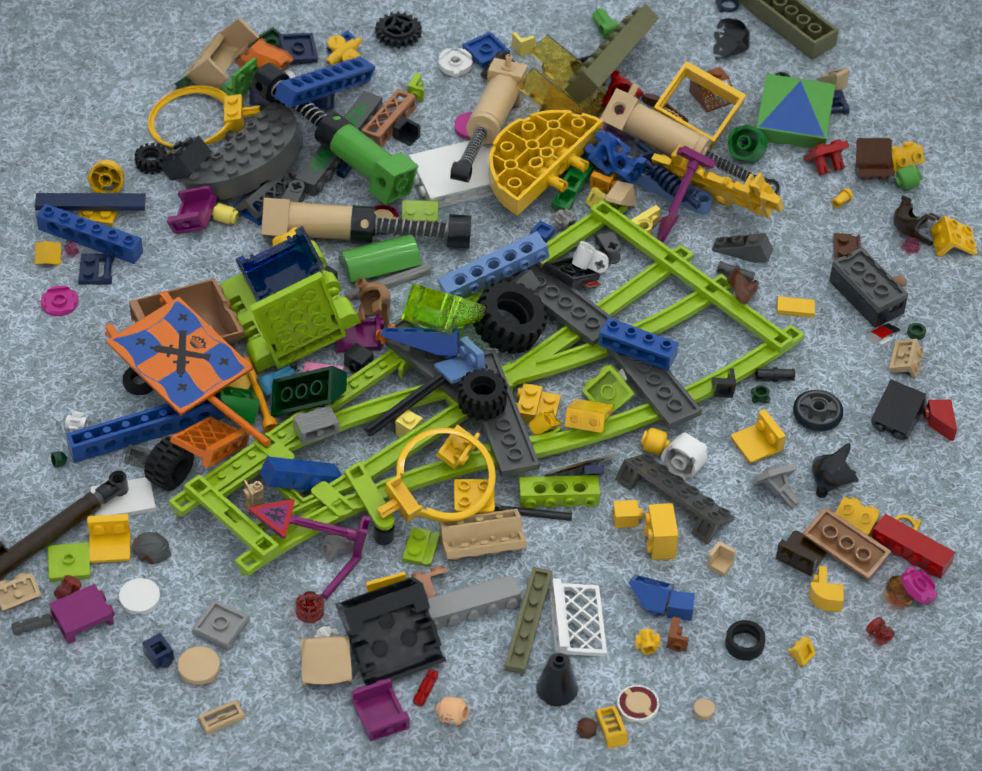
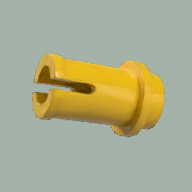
M849 188L842 189L840 194L831 200L832 206L837 209L841 208L844 203L852 200L853 192Z

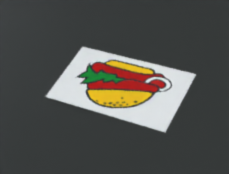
M621 451L551 469L544 476H555L583 468L589 462L603 463L610 461Z

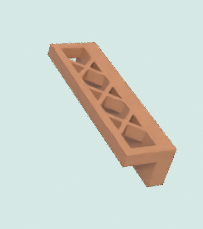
M397 89L361 132L373 138L375 143L383 147L393 136V126L403 116L408 118L417 108L416 95ZM399 96L405 98L404 100L400 101L396 100ZM396 107L393 111H387L388 108ZM387 117L386 121H378L380 118ZM378 127V130L375 133L369 131L370 129Z

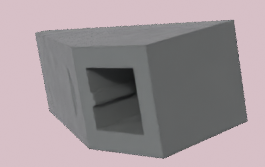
M766 233L718 237L712 251L758 263L769 261L773 247Z

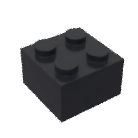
M190 136L183 142L180 140L173 145L174 149L162 157L163 160L159 166L170 180L174 181L192 174L212 151L200 136L193 138Z

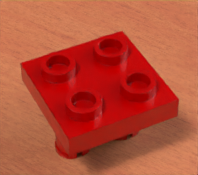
M838 139L827 145H817L809 149L808 154L803 156L804 161H815L819 176L830 173L825 159L827 156H831L834 171L842 170L846 167L841 153L849 147L848 141L841 142Z

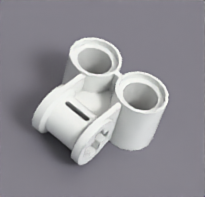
M580 241L572 260V264L581 269L589 268L597 273L605 272L609 262L606 254L595 250L593 245L584 241ZM603 260V263L600 266L597 265V262Z

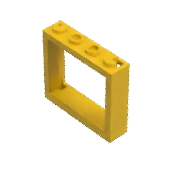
M686 61L653 110L710 138L709 148L713 149L744 104L746 95ZM685 77L734 105L713 137L663 109Z

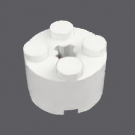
M683 432L662 452L661 459L663 463H666L669 472L682 477L684 480L686 478L691 479L706 463V451L708 448L705 443Z

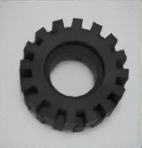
M145 143V147L141 145L140 149L137 148L134 154L136 168L140 172L145 171V174H148V172L154 174L155 171L160 173L162 168L159 164L163 160L162 157L167 153L166 149L164 150L163 146L160 147V144L155 146L154 143H151V145ZM148 157H156L154 160H146Z

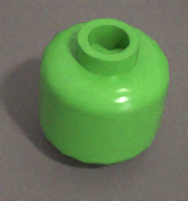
M913 165L897 170V177L894 178L897 187H902L905 191L919 186L920 180H922L918 167Z

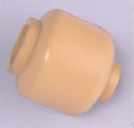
M446 696L437 704L436 714L442 723L460 725L468 718L469 706L466 705L462 698Z

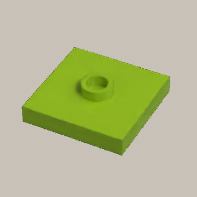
M89 542L48 546L49 581L90 579Z

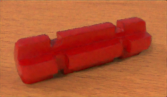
M432 669L428 670L425 675L426 677L417 690L418 693L413 698V703L420 707L424 706L426 698H428L434 683L438 679V672Z

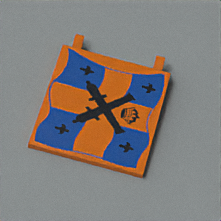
M163 291L159 294L161 297L159 302L164 306L118 333L113 324L106 325L105 335L110 338L106 340V343L181 416L252 371L253 367L180 297L172 300L169 293Z

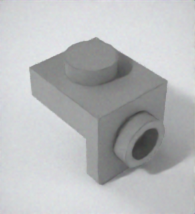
M331 534L326 536L319 550L330 563L334 561L337 554L352 553L354 544L351 540H347L346 537Z

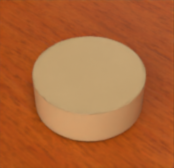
M705 698L697 700L694 704V715L701 720L712 718L715 712L714 703Z

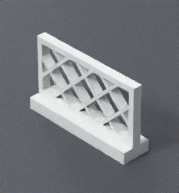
M553 578L549 588L555 653L606 656L607 648L599 585L561 583V579ZM564 590L572 591L575 596L570 599L564 594ZM594 592L595 597L590 600L583 593ZM580 598L586 605L581 608L574 601ZM571 606L578 612L572 616L566 611V608ZM591 607L597 611V614L592 617L585 610ZM580 614L588 620L584 625L576 619ZM571 622L580 628L575 633L568 628ZM591 623L599 628L596 634L587 628ZM582 631L590 637L586 642L578 636ZM574 639L581 647L570 648V642ZM594 640L601 645V649H594L589 644Z

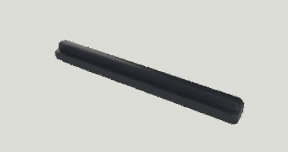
M437 374L366 426L364 430L367 435L373 436L444 384L446 380L443 375Z

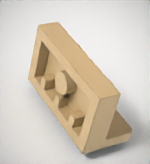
M917 339L895 341L889 366L891 373L910 372L912 378H917L918 371L921 368V357L924 356L923 347L920 346Z
M24 572L14 577L15 580L10 582L3 580L0 582V608L2 612L41 597V592L32 573L26 574Z

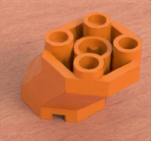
M261 38L236 61V64L241 68L255 57L258 69L266 63H273L283 71L294 59L288 51L270 45Z

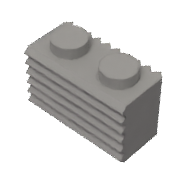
M330 406L318 407L314 411L302 412L293 417V428L301 443L305 444L338 434L339 421Z

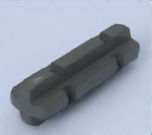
M48 613L42 615L41 618L37 616L22 620V623L20 621L11 624L13 634L17 635L21 634L24 630L28 632L42 628L43 625L45 627L51 626L53 620L51 614Z

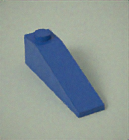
M383 328L381 331L382 337L436 355H444V358H454L459 354L460 328Z

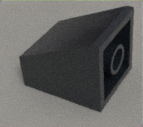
M890 379L871 418L872 425L880 432L886 430L892 433L891 435L899 440H902V438L908 439L923 414L924 407H927L926 393Z

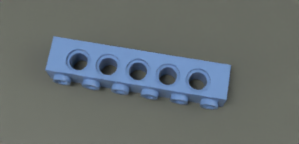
M538 231L437 278L440 290L450 305L459 302L463 298L490 286L493 282L509 278L549 258L548 247Z

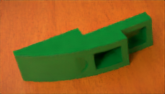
M588 161L589 167L585 172L572 166L563 179L568 182L567 189L564 192L558 191L551 207L557 210H565V208L570 210L580 191H583L596 165Z

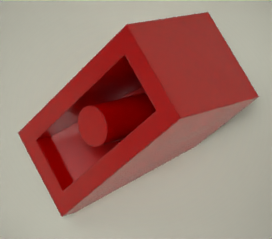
M952 399L928 400L927 407H924L923 410L924 419L928 420V426L950 441H954L957 426Z

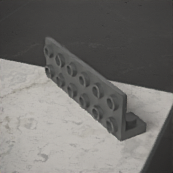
M648 454L624 459L615 478L631 490L635 487L641 475L695 513L699 518L691 534L706 544L712 541L719 526L730 523L735 519L728 509L718 506L712 498L701 494L698 488L690 486L684 482L682 477L669 472L668 467L657 463Z

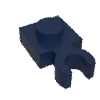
M589 462L582 468V475L602 476L604 474V465H599L598 462Z

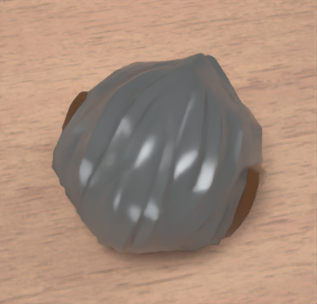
M158 532L142 533L133 541L132 545L135 555L142 562L148 561L150 564H156L171 556L168 541Z

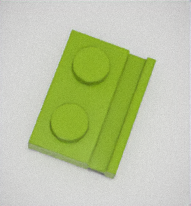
M412 527L402 562L431 567L440 539L439 532L433 533L432 530Z

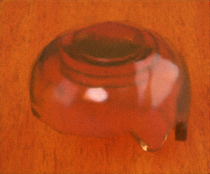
M891 576L887 580L885 586L887 600L896 606L905 607L911 605L915 599L903 587L901 576Z

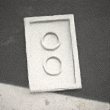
M145 477L127 480L128 492L123 496L114 497L106 504L101 503V508L95 512V516L116 514L132 516L155 512L156 506L151 482ZM100 485L90 487L91 493H95V489Z

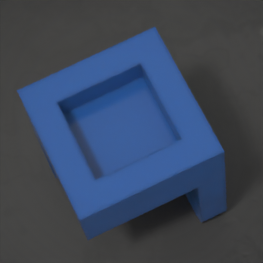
M670 591L667 618L677 617L681 618L680 620L692 621L695 593Z

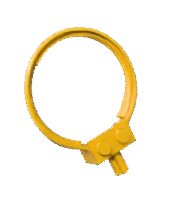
M194 85L183 87L165 95L154 105L148 117V130L158 143L173 148L174 144L163 141L157 134L154 127L156 115L167 103L177 97L191 93H203L216 98L224 104V123L226 124L215 135L203 140L206 145H210L225 138L229 130L235 132L242 130L246 125V117L256 116L261 112V106L245 107L242 94L228 96L222 90L211 86Z
M435 428L418 434L405 445L399 455L396 477L386 483L384 490L390 501L376 509L378 515L384 519L398 510L406 523L418 516L437 522H457L475 515L487 504L495 487L496 472L491 455L479 440L461 430ZM441 433L459 435V437L472 443L483 455L488 467L489 481L484 495L471 508L457 513L440 512L429 507L425 510L422 505L416 502L402 482L401 476L404 475V463L408 453L415 444L428 436Z

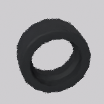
M750 620L734 622L729 626L726 633L725 647L728 653L736 659L745 661L756 659L764 650L765 632L760 625ZM739 633H748L757 639V645L750 648L742 647L734 642L733 637Z

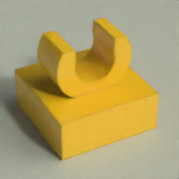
M803 636L799 641L794 642L793 648L788 649L790 656L795 658L800 666H805L816 654L811 639Z

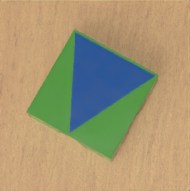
M766 74L756 128L762 131L768 142L791 144L809 149L820 144H826L835 84Z

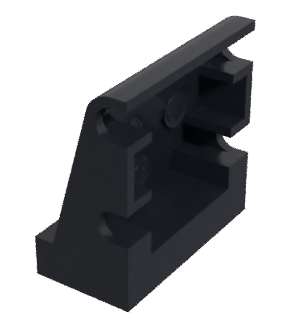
M413 576L335 604L339 618L343 623L347 636H349V643L366 686L389 678L393 681L446 661L440 649L441 641L435 621L429 613L430 605L424 585Z

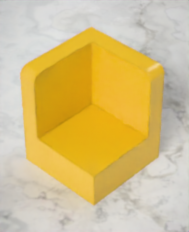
M49 241L35 242V264L60 265L61 243Z

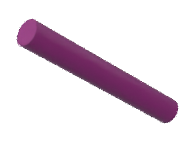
M353 556L321 593V597L327 600L362 559V556L360 558Z

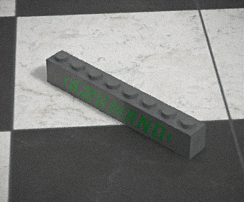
M363 91L344 117L361 131L383 106L382 97ZM321 145L296 176L295 180H300L305 184L303 193L315 197L318 192H322L327 180L330 181L332 179L334 171L339 169L343 160Z

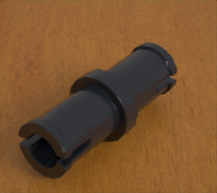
M778 367L757 369L755 372L756 381H794L795 369H778Z

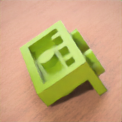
M402 200L401 220H404L406 217L407 220L413 218L414 221H418V219L425 221L427 219L428 222L433 220L438 222L439 202Z

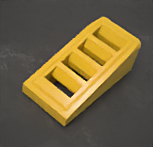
M616 706L595 710L607 748L628 745L627 731ZM614 715V717L603 719V716Z

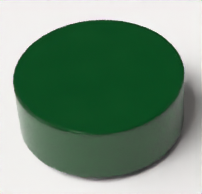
M912 323L908 326L907 335L911 339L921 340L926 335V328L920 323Z

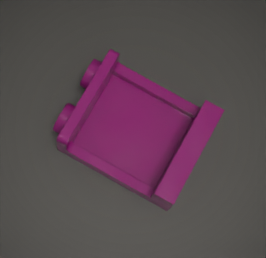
M203 186L178 191L177 195L182 201L177 215L169 216L166 221L173 233L181 234L206 229L217 200L211 188Z
M379 312L375 314V318L365 319L363 323L345 330L347 336L336 341V353L346 352L355 343L369 351L382 350L381 341H375L376 331L384 328V320L380 318Z
M95 584L49 603L51 616L68 644L76 641V634L107 621L110 626L114 624L113 616H115V612L111 605L106 604V597L103 591H99Z
M391 678L379 680L365 687H358L351 692L352 704L370 742L410 728V717L407 711H403L397 699Z

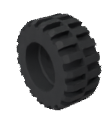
M502 280L491 283L490 286L484 289L472 310V323L476 327L477 335L481 336V340L484 343L490 344L489 347L497 348L502 353L507 351L508 354H515L516 351L517 353H522L525 350H529L536 343L547 325V312L545 311L544 303L540 302L541 298L535 295L531 288H526L522 283L517 284L516 281L510 280L507 282ZM499 310L510 312L519 320L520 324L506 320Z

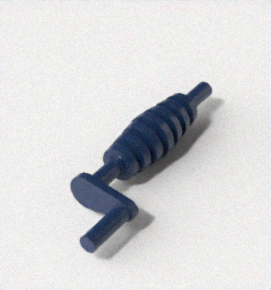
M638 140L636 146L643 151L638 157H643L647 160L645 167L650 170L649 175L658 183L662 190L675 197L682 180L661 165L652 164L651 158L654 153H658L641 140ZM687 188L681 202L687 201L695 209H698L701 204L691 196L692 192Z

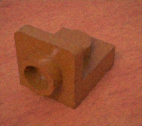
M672 617L666 647L676 652H687L689 638L682 636L683 627L679 626L681 618Z

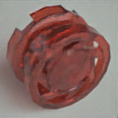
M307 591L296 598V616L299 620L305 623H315L323 617L324 600L321 595H317L313 591Z

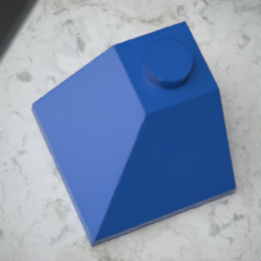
M635 574L629 580V585L643 608L648 609V613L653 615L664 614L667 610L670 591H673L674 584Z

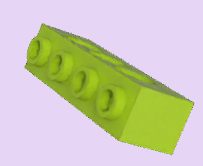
M598 475L519 477L520 507L531 509L544 506L553 508L555 506L574 507L585 505L592 507L599 505Z

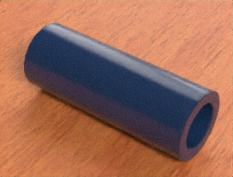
M344 162L336 171V175L344 179L353 168Z

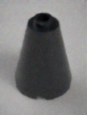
M555 653L550 656L536 684L538 697L550 706L560 707L568 705L577 696L578 684L570 660L563 653Z

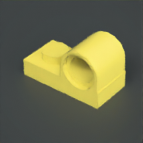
M655 205L631 220L652 235L653 226L660 220L661 209Z

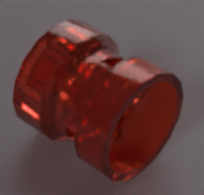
M65 575L61 580V586H57L54 596L57 599H61L79 591L82 584L77 578Z
M881 617L875 618L866 627V632L870 636H874L875 641L880 646L891 641L895 635V631L891 627H887L886 622Z

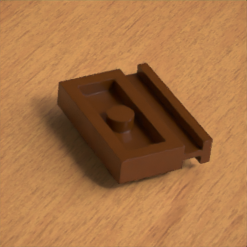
M834 233V260L842 256L850 257L851 252L861 248L860 235L852 236V234Z

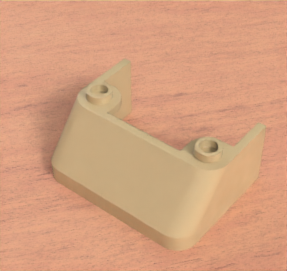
M239 17L211 39L183 77L186 76L188 79H191L190 83L219 89L224 84V81L229 78L225 72L233 61L248 51L246 48L260 36Z

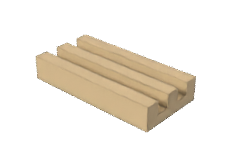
M237 699L198 716V720L206 735L246 719ZM232 708H236V710H233V711H231V712H229V713H226V714L223 713V712L228 711V710H230V709H232ZM218 715L215 719H212L208 722L205 721L211 717Z

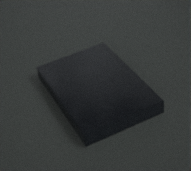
M572 257L546 262L542 269L570 286L594 282L600 277L599 273L589 268L581 269L572 264Z

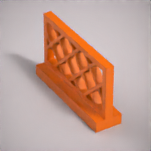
M210 416L171 436L170 442L203 458L202 465L209 468L245 448L250 434L243 428L238 430Z

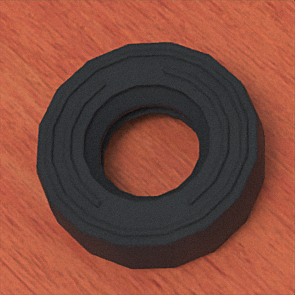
M131 367L124 372L123 386L130 394L145 395L154 390L147 382L143 384L133 383V379L139 375Z

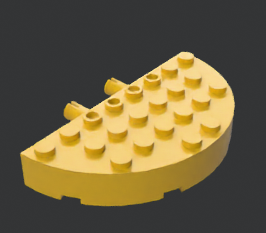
M548 110L532 113L528 118H519L510 123L495 138L489 155V182L494 195L504 207L518 216L549 186L564 192L568 187V182L560 179L559 176L571 165L582 172L588 169L589 162L580 158V156L585 153L584 148L587 144L593 145L597 141L594 136L598 130L603 131V120L582 113V115L572 114L570 110Z

